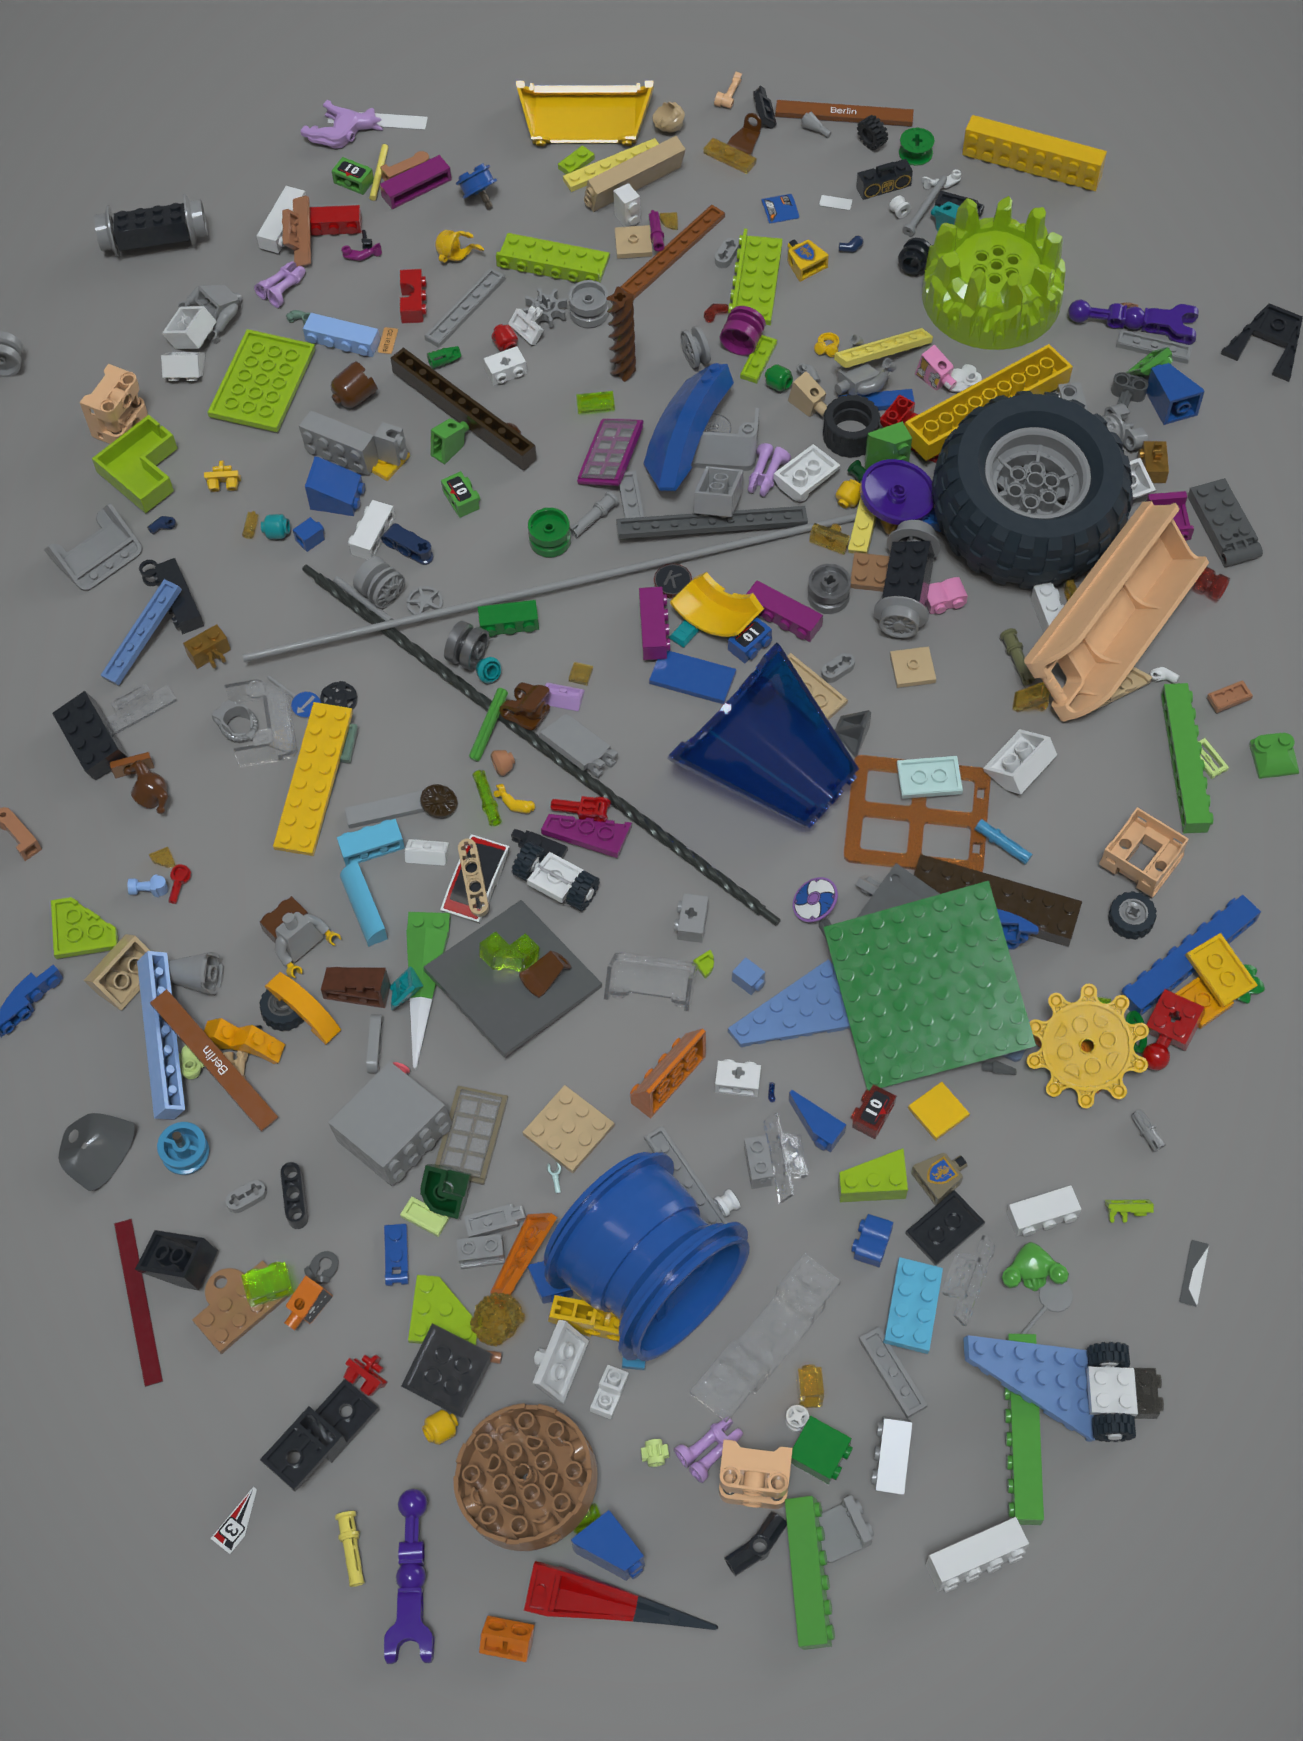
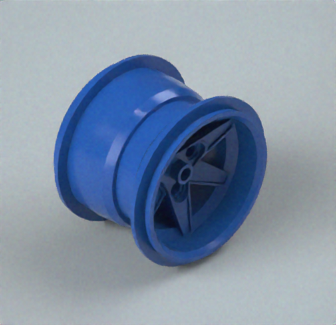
M662 1152L634 1154L620 1161L601 1175L581 1194L563 1216L552 1233L544 1253L545 1279L551 1287L556 1289L569 1287L594 1309L608 1313L611 1312L620 1320L618 1349L619 1353L627 1360L639 1359L641 1361H649L655 1359L688 1337L714 1311L730 1291L741 1274L750 1251V1246L747 1242L748 1231L743 1224L730 1222L727 1224L716 1223L708 1225L700 1217L696 1200L673 1176L674 1163L667 1154Z

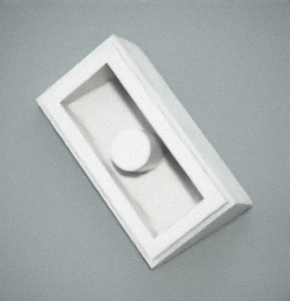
M409 839L405 848V862L444 866L447 861L449 843Z

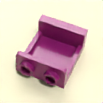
M1186 491L1148 494L1146 501H1152L1154 505H1171L1173 503L1178 505L1179 511L1173 519L1185 541L1191 540L1194 526L1190 525L1188 518Z

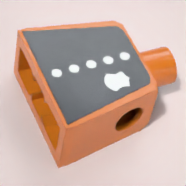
M305 1276L286 1304V1307L292 1312L284 1323L294 1331L302 1320L311 1324L333 1295L308 1276Z

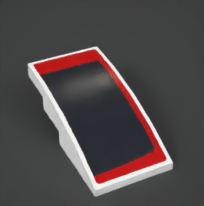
M471 834L469 839H472L478 848L489 903L494 887L498 884L510 846ZM466 845V849H464L468 858H472L470 845ZM459 859L440 910L481 923L482 917L473 915L470 910ZM470 863L466 867V871L469 873L477 870V865L474 863ZM478 882L472 883L470 886L472 892H478L481 889V884ZM478 897L475 898L477 901V907L474 908H477L478 911H481L482 906L485 905L481 904L480 899Z

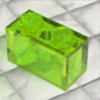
M274 1262L266 1268L260 1270L258 1268L251 1269L246 1274L241 1275L247 1301L251 1307L294 1293L289 1269L285 1262Z

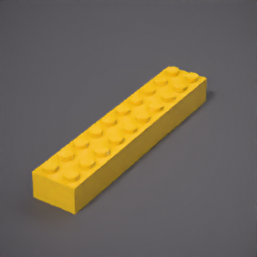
M1048 344L906 421L905 426L912 437L911 446L927 461L940 454L949 434L954 429H957L959 423L978 406L984 407L985 404L989 403L990 399L997 396L1013 397L1019 391H1031L1033 394L1044 395V392H1052L1058 388L1059 384H1066L1070 381L1073 366Z

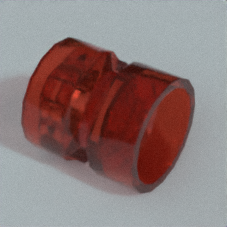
M1206 567L1196 580L1194 589L1201 593L1208 592L1209 597L1219 601L1230 582V578L1221 573L1216 575L1215 570Z

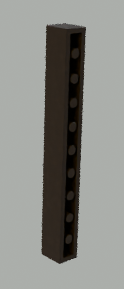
M404 347L390 358L394 374L457 421L466 422L469 430L521 469L525 470L537 459L535 444Z

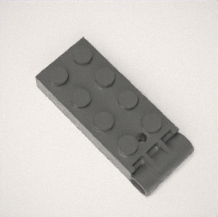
M1225 478L1190 488L1188 499L1216 549L1223 566L1226 567L1262 557L1263 550L1261 544L1257 542L1258 537Z

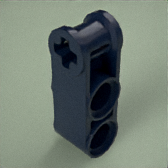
M393 523L381 536V540L386 546L395 549L419 564L427 565L433 561L434 556L431 552L430 542L417 536L414 532L406 530L397 523Z

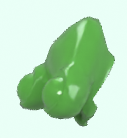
M1029 1242L1020 1249L1013 1263L1003 1272L1002 1281L1006 1287L1015 1288L1022 1280L1025 1287L1032 1289V1291H1037L1046 1284L1047 1276L1055 1284H1064L1068 1280L1069 1273L1066 1267L1054 1261L1042 1247L1036 1243Z

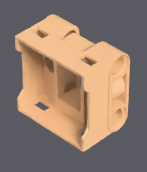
M108 364L104 369L105 376L91 394L85 395L82 398L80 405L91 436L111 444L144 419L148 412L144 400L138 396L140 388L136 375L133 372Z
M1137 807L1117 836L1105 848L1099 865L1115 875L1119 871V873L1137 883V889L1153 898L1182 860L1189 839ZM1142 840L1143 844L1157 852L1143 871L1128 862L1139 848Z
M724 1440L719 1476V1496L721 1500L728 1504L744 1505L753 1508H782L785 1505V1499H787L792 1448L779 1447L773 1452L741 1448L736 1441ZM723 1489H724L727 1493H730V1494H731V1493L733 1492L734 1494H732V1495H727L726 1493H724ZM771 1497H773L774 1499H780L781 1497H783V1498H782L781 1500H779V1501H775V1500L771 1499Z

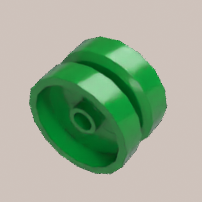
M543 508L531 515L528 520V534L532 550L543 557H556L567 551L571 544L570 521L567 515L556 508Z

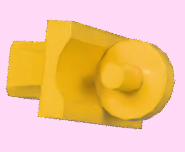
M224 460L219 461V466L212 467L213 472H204V478L210 492L220 491V483L226 482L227 490L236 491L238 489V482L241 481V475H239L238 470L232 471V466H225Z

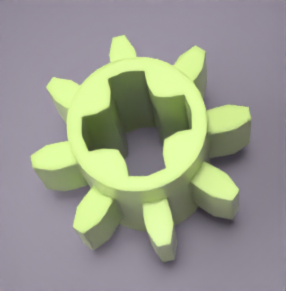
M661 1439L646 1441L645 1447L641 1448L642 1462L647 1461L649 1467L664 1465L665 1459L669 1458L668 1444L663 1445Z

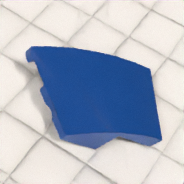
M997 909L1008 949L1014 950L1021 943L1028 941L1029 935L1038 934V927L1030 921L1013 913Z

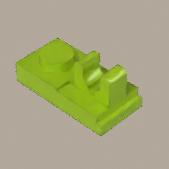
M1149 1199L1105 1200V1205L1108 1208V1219L1111 1223H1114V1217L1117 1212L1121 1214L1123 1223H1126L1128 1220V1212L1133 1213L1135 1216H1147V1213H1154V1204Z

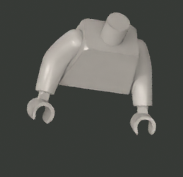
M202 285L196 287L186 298L187 301L179 302L178 307L190 306L195 303L199 306H204L217 321L214 325L215 329L207 335L209 340L214 337L212 341L214 344H217L220 341L219 332H222L228 322L236 315L238 304L241 303L242 297L240 293H233L225 285Z
M852 334L850 336V343L853 344L852 348L863 345L864 341L860 336L858 340L857 335ZM890 358L884 359L882 366L885 369L881 370L880 373L867 363L854 365L850 368L840 366L837 375L838 383L835 384V390L838 394L847 392L850 395L860 396L877 392L886 383L890 376L889 372L896 370V364Z

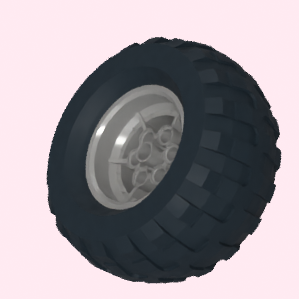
M1031 391L1016 392L1015 396L1009 398L1001 395L990 399L989 403L985 404L984 407L978 406L959 423L957 429H954L946 438L937 459L931 489L939 528L942 534L946 535L949 547L956 556H963L967 560V566L978 574L983 571L992 576V581L1004 585L1007 581L1018 583L1019 588L1033 589V586L1049 582L1057 586L1069 578L1075 579L1094 567L1127 523L1133 503L1130 461L1128 456L1124 455L1123 443L1117 433L1108 430V422L1098 413L1092 414L1086 410L1085 405L1074 399L1068 401L1059 398V394L1044 392V395L1033 394ZM997 486L1001 488L1003 491L999 493ZM1066 498L1065 505L1063 506L1058 503L1057 500Z

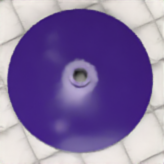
M898 459L882 460L871 465L863 475L860 484L862 501L873 515L885 522L899 525L907 520L922 521L931 513L934 507L931 491L933 481L926 472L910 462Z

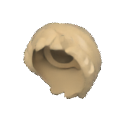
M664 102L655 111L652 119L655 127L661 131L675 132L681 129L685 112L676 102Z

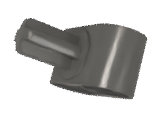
M1119 372L1114 376L1111 392L1114 396L1120 397L1117 404H1125L1128 408L1130 401L1141 402L1145 399L1148 381L1142 377Z

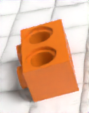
M487 1616L481 1632L479 1653L527 1662L532 1647L534 1625Z

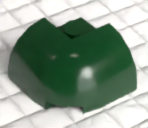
M427 1164L425 1165L420 1195H422L423 1201L430 1211L459 1219L469 1195L467 1192L472 1174L454 1170L448 1166Z

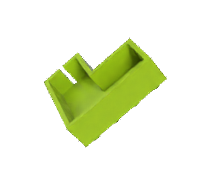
M147 415L92 458L97 473L144 513H147L174 491L170 477L156 465L178 448L173 434L165 427L160 426V423L150 415Z

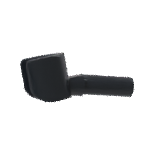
M362 230V249L372 248V239H367L366 230Z

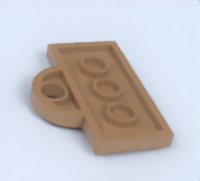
M263 1260L245 1275L237 1269H222L214 1273L206 1284L205 1297L209 1306L194 1317L192 1321L220 1354H223L292 1294ZM221 1278L227 1280L225 1287H215L217 1280Z

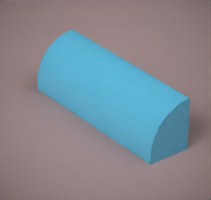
M356 860L341 871L340 879L369 947L388 940Z

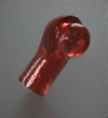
M711 304L704 311L705 320L713 322L717 313H728V304Z

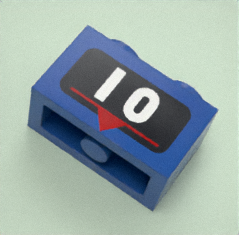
M756 617L740 634L731 636L728 639V651L745 664L748 660L754 659L763 647L765 648L771 643L772 629Z

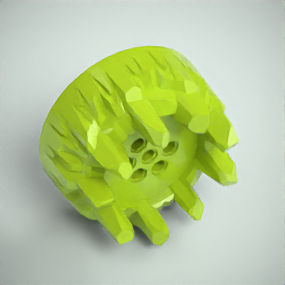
M1008 196L998 202L994 217L979 220L977 204L967 198L957 209L954 225L949 223L941 224L934 245L929 247L922 285V300L926 313L941 332L955 341L974 348L1003 350L1033 342L1051 328L1060 313L1066 269L1065 262L1061 258L1063 238L1055 232H1047L1045 226L1046 211L1044 207L1033 208L1028 215L1027 222L1019 223L1017 220L1012 219L1013 200Z

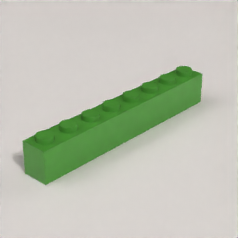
M1188 683L1164 684L1161 700L1183 834L1208 833L1214 819L1213 813L1209 811L1210 795L1206 794L1208 783L1207 778L1203 776L1205 765L1204 760L1200 758L1202 746L1201 742L1197 740L1199 728L1194 722L1196 710L1192 708L1191 704L1193 702V693L1189 691Z
M1008 1334L1006 1339L1037 1344L1036 1334ZM1004 1387V1400H1008V1409H1005V1423H1009V1432H1006L1005 1442L1006 1446H1010V1455L1006 1457L1007 1470H1011V1479H1007V1492L1012 1494V1502L1008 1503V1516L1016 1517L1020 1525H1041L1044 1521L1039 1407L1034 1403H1028L1020 1395H1016Z

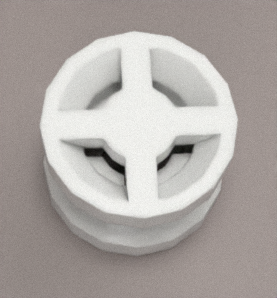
M899 195L892 199L889 209L895 212V215L901 219L908 215L911 205L905 202L903 196Z
M730 1189L724 1191V1195L721 1197L717 1196L714 1198L715 1204L724 1217L730 1215V1211L738 1210L741 1207L738 1199Z
M793 1405L787 1410L785 1422L789 1430L802 1432L809 1419L807 1409L802 1405Z

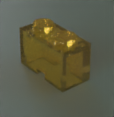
M815 1365L802 1366V1369H798L796 1381L799 1405L805 1408L822 1407L824 1399L822 1369Z

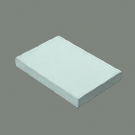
M957 756L897 760L896 765L902 799L962 794L963 789Z

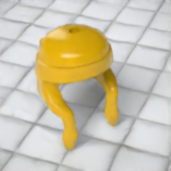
M443 230L439 233L435 242L439 261L444 263L447 260L460 261L472 249L484 251V248L479 244H469L466 248L460 249L459 237L461 235L473 238V234L464 231Z

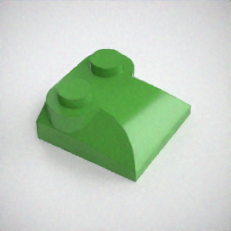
M1168 347L1154 350L1126 373L1138 377L1148 376L1152 367L1167 363L1171 364L1173 362L1172 352Z
M1290 734L1260 735L1250 741L1249 746L1259 779L1299 774L1293 748L1295 741Z

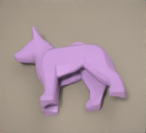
M326 100L323 104V107L327 108L325 116L334 120V126L318 128L315 125L309 128L305 125L300 132L301 136L307 137L313 143L328 145L336 149L344 147L348 142H352L359 130L374 129L382 131L383 129L377 124L381 121V118L375 116L374 108H369L364 113H359L334 106L331 101Z

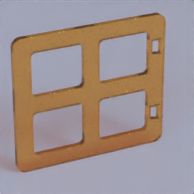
M858 755L855 757L844 846V859L847 862L893 867L897 863L904 869L915 870L919 856L922 854L924 825L933 824L968 828L971 834L969 858L967 860L941 857L932 858L983 872L986 837L974 830L981 819L986 822L988 819L991 777L984 772L983 768L959 765L961 780L974 783L972 812H960L928 808L926 806L927 797L912 798L910 806L866 801L868 772L898 773L897 760L906 759ZM977 790H984V799L977 798ZM868 817L908 822L907 852L895 853L862 849L860 841L863 819ZM973 845H980L979 854L972 853Z

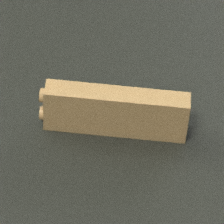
M674 136L589 179L584 196L586 206L590 207L594 212L614 202L613 190L629 183L636 191L681 168L686 150L678 137Z

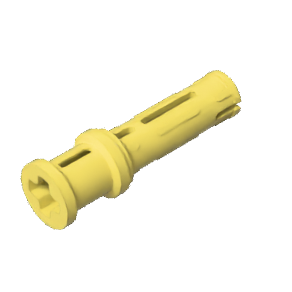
M346 1511L335 1515V1520L338 1521L340 1530L338 1539L340 1542H343L349 1587L365 1584L357 1543L360 1534L359 1531H356L354 1519L356 1511Z

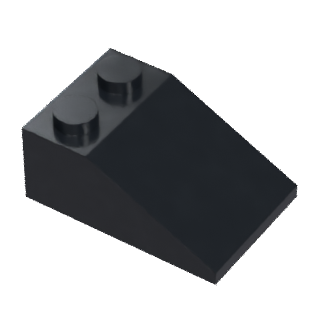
M154 1230L135 1270L182 1288L199 1290L218 1250L202 1237Z

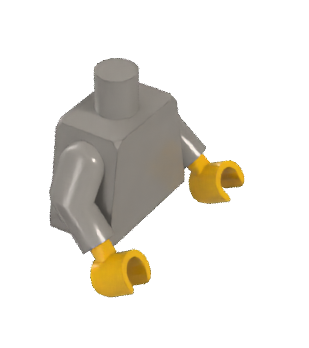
M299 912L294 914L286 913L282 918L283 923L275 931L277 939L274 950L282 964L287 966V975L296 978L293 970L296 969L297 973L302 974V968L293 965V963L324 938L323 934L326 935L327 942L334 946L335 944L331 941V938L336 935L341 940V936L334 931H330V927L318 916L311 914L302 915Z

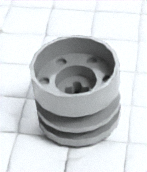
M379 556L367 559L359 567L353 580L354 588L365 597H368L379 608L391 605L399 597L405 585V577L393 567H390Z

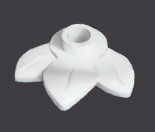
M965 364L962 369H953L951 377L957 381V384L949 391L961 392L981 381L982 376L970 364Z

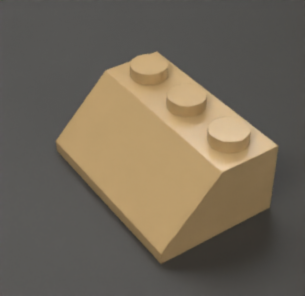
M125 934L84 981L99 996L119 1010H122L140 991L137 961L150 950L135 935Z

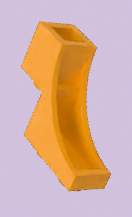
M218 1018L207 1021L204 1028L206 1035L219 1049L246 1052L265 1059L272 1064L279 1062L285 1046L283 1042L254 1025L238 1028L226 1020Z

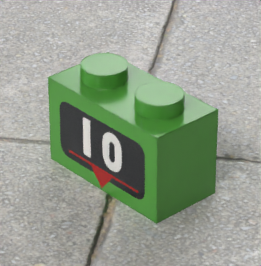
M344 157L332 169L334 184L362 195L365 194L374 180L372 168Z
M461 471L441 480L442 491L459 518L480 509V496L476 490L473 491L470 479L464 477Z

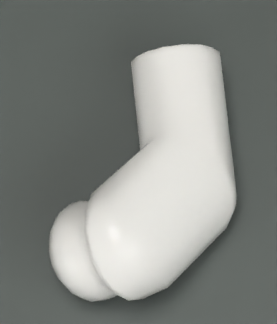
M1165 667L1153 669L1149 674L1152 676V681L1168 680L1173 684H1176L1180 675Z

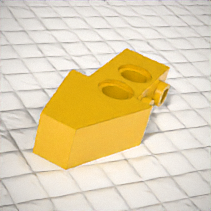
M554 1295L548 1322L557 1325L558 1320H563L585 1336L591 1337V1335L619 1342L620 1320L611 1312L596 1310L584 1300Z

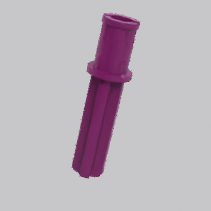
M651 210V213H649L650 238L653 241L654 250L662 251L665 246L659 212Z

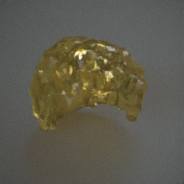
M494 1292L490 1296H484L483 1300L475 1306L474 1317L470 1321L471 1330L476 1333L480 1342L496 1347L515 1334L519 1325L524 1322L525 1314L522 1312L519 1302L511 1294H498Z

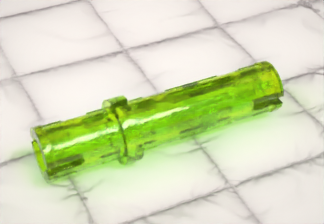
M477 770L472 776L483 804L482 810L487 815L489 825L497 826L502 822L497 809V801L492 796L485 771Z

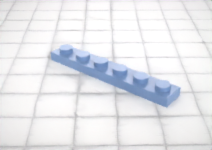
M165 579L162 581L101 673L104 679L119 686L182 589L178 585Z

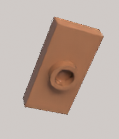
M1243 680L1207 695V699L1216 713L1249 701L1253 697Z

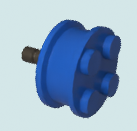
M482 163L473 169V173L469 174L466 172L460 175L456 185H460L464 193L463 199L479 193L483 203H485V207L489 209L493 205L489 201L490 199L485 190L498 180L497 178L494 179L489 171L490 165L485 166Z

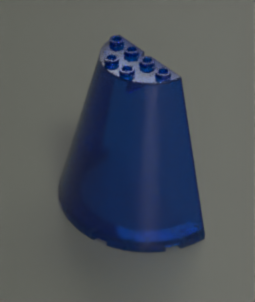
M777 642L762 657L756 666V670L748 676L720 710L693 737L685 743L682 741L668 755V760L809 829L838 800L844 792L842 788L846 784L850 786L857 778L855 773L859 770L786 653Z

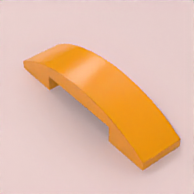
M279 972L265 985V988L279 1001L283 1000L312 1027L311 1031L325 1045L341 1031L338 1024L324 1007L290 977Z

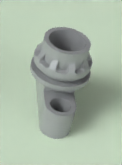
M1121 403L1106 407L1103 418L1108 422V430L1117 433L1128 450L1142 448L1143 442L1149 441L1148 435L1142 427L1132 429L1134 428L1132 422H1124L1128 414H1130L1125 404Z

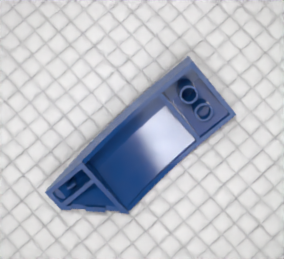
M711 364L687 379L662 413L651 437L643 463L660 491H676L692 469L691 464L703 431L717 405L734 384L728 364Z

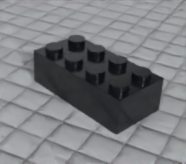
M83 691L52 713L84 771L94 780H98L111 771L110 762L128 757L96 700L86 691Z

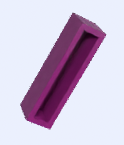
M438 155L381 183V196L390 208L394 209L451 181V169L444 159Z
M758 580L746 593H754L764 609L758 614L768 622L775 623L785 631H790L800 639L811 642L822 627V614Z
M662 587L639 588L643 660L667 659V651H670V639H666V636H669V624H665V621H668V609H664V606H667V594H663Z

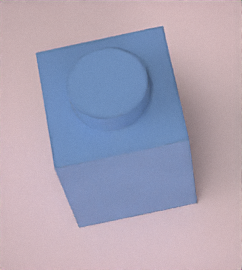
M745 957L732 971V981L752 995L756 990L760 991L765 985V971Z

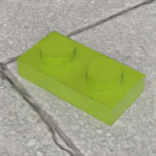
M582 145L559 162L558 169L565 174L581 169L595 159V154Z

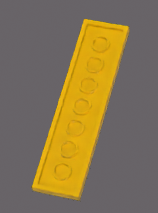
M313 702L274 840V850L314 856L353 715L352 708Z

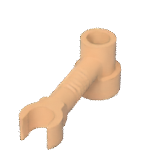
M735 72L727 93L717 92L714 101L715 106L732 108L734 103L732 96L742 80L740 79L742 73Z

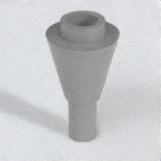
M813 112L806 113L801 120L802 127L820 132L827 138L831 135V131L823 126Z

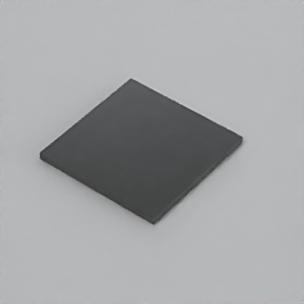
M522 900L424 966V972L503 1057H506L602 988V983ZM549 951L557 952L570 963L571 968H563L546 993L538 998L524 986L519 973L529 968Z

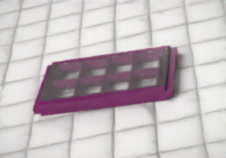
M602 419L578 475L577 483L619 486L643 429L644 421Z

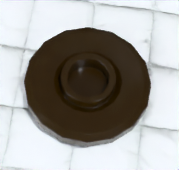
M440 784L426 787L420 797V804L423 810L436 818L451 816L458 804L455 793L450 788Z

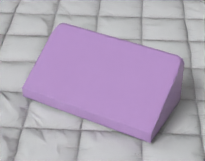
M546 683L545 686L550 689V693L544 699L546 704L579 711L585 692L584 689Z

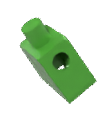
M449 418L432 428L430 455L445 465L464 446L465 433L469 430L467 423L464 421L458 423Z

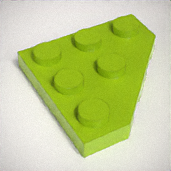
M74 898L51 900L53 950L56 959L110 951L118 943L116 927L102 920L100 916L90 909L83 907Z
M417 1275L408 1342L422 1344L433 1323L477 1346L479 1324L439 1276Z

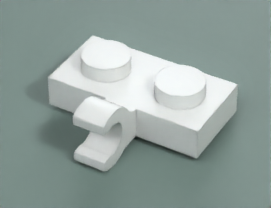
M531 306L526 314L522 309L516 308L508 324L531 345H536L544 329L535 320L542 315L543 310L539 307L535 309Z

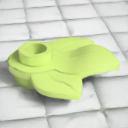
M185 1045L181 1053H179L181 1075L187 1079H195L200 1075L201 1068L204 1066Z

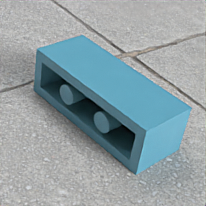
M396 819L384 820L380 824L365 826L361 830L347 832L337 837L346 866L356 860L358 863L405 849Z

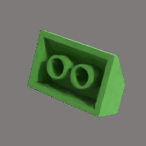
M903 421L868 433L864 466L866 470L874 463L887 459L909 462L912 437Z

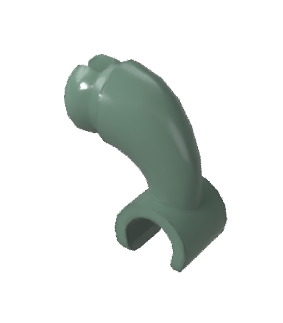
M292 310L286 314V319L290 323L294 320L302 319L305 325L310 313Z

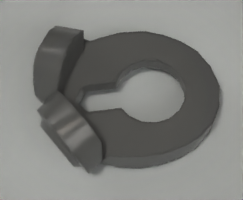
M329 1251L317 1254L311 1261L310 1266L304 1268L305 1275L317 1284L329 1283L330 1279L337 1272L338 1258L333 1252ZM323 1258H329L332 1261L331 1267L317 1276V1272L320 1269L319 1262Z

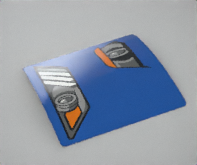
M792 194L761 199L770 224L799 218Z

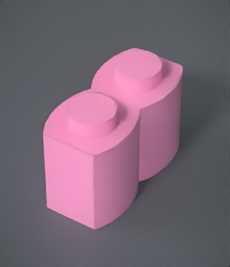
M953 577L943 582L929 584L926 606L930 614H941L948 608L959 609L967 603L968 595L960 577Z

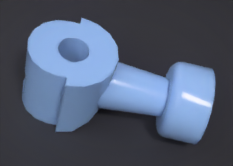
M157 874L153 875L150 881L138 882L136 878L128 879L129 895H137L139 891H151L153 896L159 898V896L167 894L169 890L165 878Z

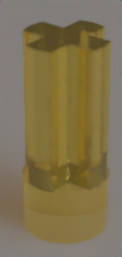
M255 511L247 513L242 533L244 538L252 539L254 537L259 514H255Z

